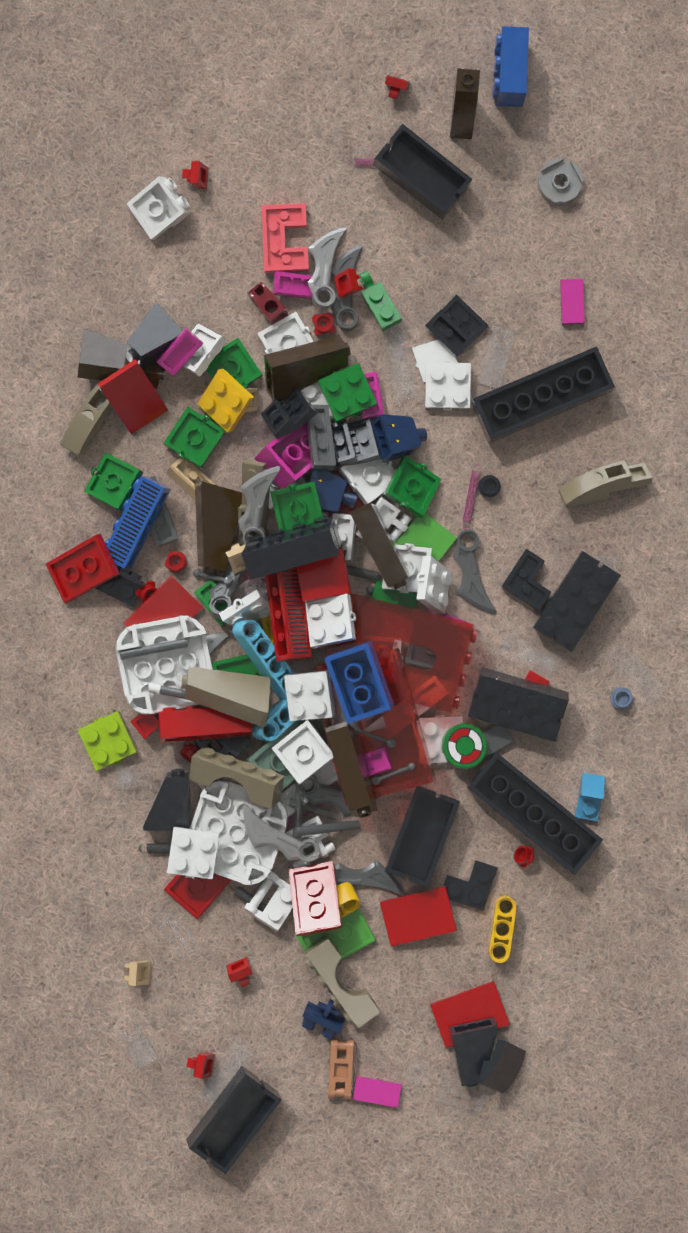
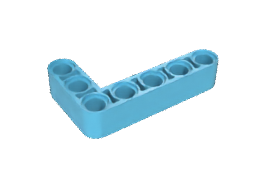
M241 620L234 624L232 629L233 635L262 676L270 677V687L280 699L269 709L265 725L268 729L267 734L264 735L263 733L264 727L253 724L252 735L258 740L273 741L295 722L290 721L286 688L284 689L283 687L284 676L294 673L286 661H276L275 647L260 625L253 620ZM246 625H247L248 628H249V632H248V635H247V636H246L245 633H244V629H245ZM259 643L261 644L262 648L260 653H258L257 651ZM272 661L274 663L273 671H271L270 664ZM281 711H283L284 715L282 720H280L279 716Z

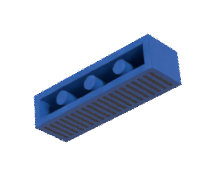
M141 476V478L135 481L132 488L134 492L131 498H128L124 503V512L121 518L117 519L114 523V532L111 538L105 542L115 564L124 569H132L171 491L170 488L150 477Z

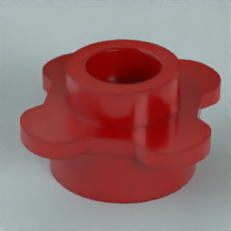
M332 313L315 314L312 317V322L315 323V335L333 334L336 331L332 321L334 318Z
M149 580L145 586L136 590V595L143 600L142 603L157 590L155 582Z

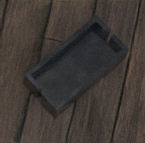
M404 124L398 128L390 138L389 143H386L378 153L373 164L442 220L454 207L456 201L470 187L473 180Z
M326 516L315 519L314 523L307 525L304 522L293 525L292 529L286 531L277 529L265 537H262V535L253 536L248 539L249 541H247L241 555L249 578L252 580L337 556L341 546V539L334 518L327 519Z
M582 550L533 625V628L550 639L552 635L556 636L554 641L571 652L621 576L603 563L599 567L598 564L600 562Z
M481 667L469 706L468 717L555 742L561 726V719H563L568 705L569 692Z
M416 785L385 871L404 879L407 873L409 874L408 879L410 881L429 887L460 801L443 794L435 797L437 792Z
M241 1066L186 1139L189 1149L204 1160L208 1158L211 1165L226 1174L282 1099L278 1091L263 1080L260 1081L256 1075Z

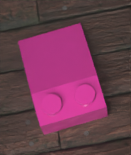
M307 424L285 436L275 438L254 458L257 462L266 463V470L280 466V471L274 481L281 489L295 484L312 469Z

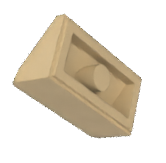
M182 457L173 463L166 472L194 500V482L204 480L207 483L216 485L195 464L187 459L184 460Z

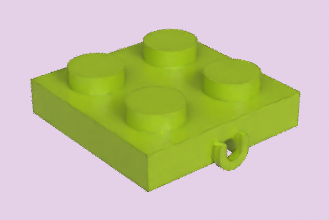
M120 711L104 718L101 716L95 719L93 723L78 729V733L96 771L111 764L123 762L122 759L138 752Z

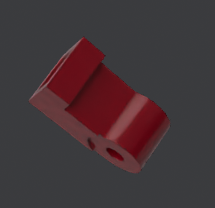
M260 282L247 292L270 325L288 316L287 309L263 282Z

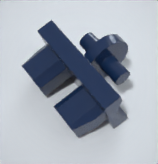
M331 999L327 1005L320 1001L317 1005L308 1001L302 1016L304 1017L302 1027L313 1030L317 1023L324 1027L321 1033L323 1037L332 1040L337 1033L340 1034L346 1018L338 1015L339 1010L332 1007L334 1001Z

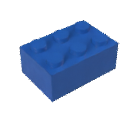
M502 26L501 34L496 36L494 48L496 59L493 77L496 78L492 99H497L496 106L523 107L527 93L529 27Z
M372 641L324 658L347 724L391 710L395 706Z

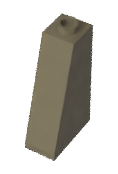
M189 667L187 676L183 675L181 689H185L184 699L265 727L269 713L270 677Z

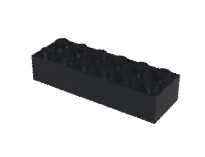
M596 346L472 399L471 404L490 444L613 391L615 386Z
M494 752L467 786L470 791L573 875L579 871L603 841L599 835L497 752Z

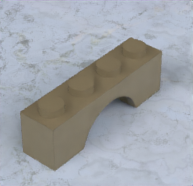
M202 747L192 756L189 780L210 787L218 778H232L246 789L250 802L272 809L281 799L284 775L278 774L274 770L264 769L256 766L254 763L235 759L231 755L215 752L211 748Z
M328 934L305 949L306 957L304 959L311 969L315 968L320 975L317 978L322 986L330 988L332 991L330 996L337 1006L341 1004L345 1009L343 1015L350 1025L354 1023L359 1028L380 1013L378 1005L367 989L351 990L341 985L337 980L335 971L341 959V954Z

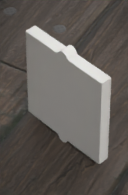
M439 339L412 348L417 362L415 366L419 368L423 383L426 382V363H444V361L458 363L456 355Z

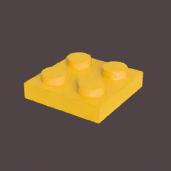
M219 369L197 405L229 433L233 432L254 397L226 370Z

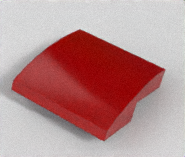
M343 549L339 550L337 556L297 567L303 602L351 594Z

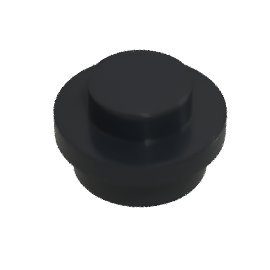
M492 475L484 476L478 484L479 492L487 498L496 496L501 488L500 481Z

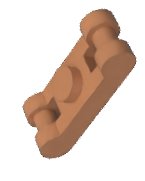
M338 1039L331 1040L328 1099L344 1097V1100H351L354 1040H347V1042H339ZM337 1051H346V1058L337 1057ZM336 1082H345V1088H336Z

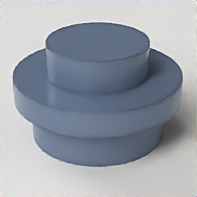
M619 687L611 693L610 701L616 709L624 710L631 706L633 695L629 689Z

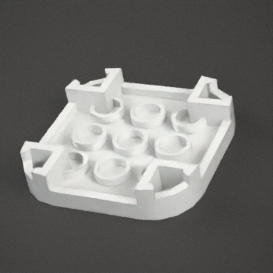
M179 616L134 624L127 627L119 635L116 641V656L124 697L127 704L135 712L140 714H156L167 707L181 709L187 706L198 705V703L148 691L150 683L181 689L183 675L187 676L189 667L212 670L205 635L206 631L196 619L189 616ZM187 638L188 647L124 660L120 659L119 651Z
M229 781L214 782L210 787L207 786L202 791L190 829L198 827L202 828V831L219 833L214 868L215 874L245 885L260 883L272 871L279 849L271 846H262L254 849L246 831L243 806L246 804L264 822L285 833L289 816L287 809L280 800L272 809L250 802L249 795L242 785Z

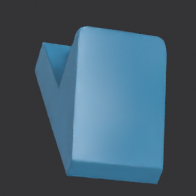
M582 773L575 817L598 821L601 799H604V776Z

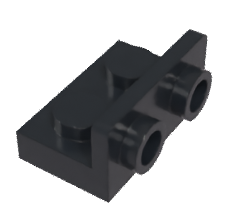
M115 564L120 574L95 589L133 607L138 598L136 590L142 588L145 583L141 581L142 576L132 571L127 574L121 571L122 567Z

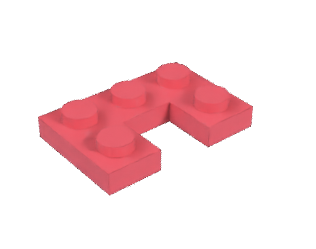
M306 203L261 205L264 272L309 271L308 247L286 248L285 228L307 227Z

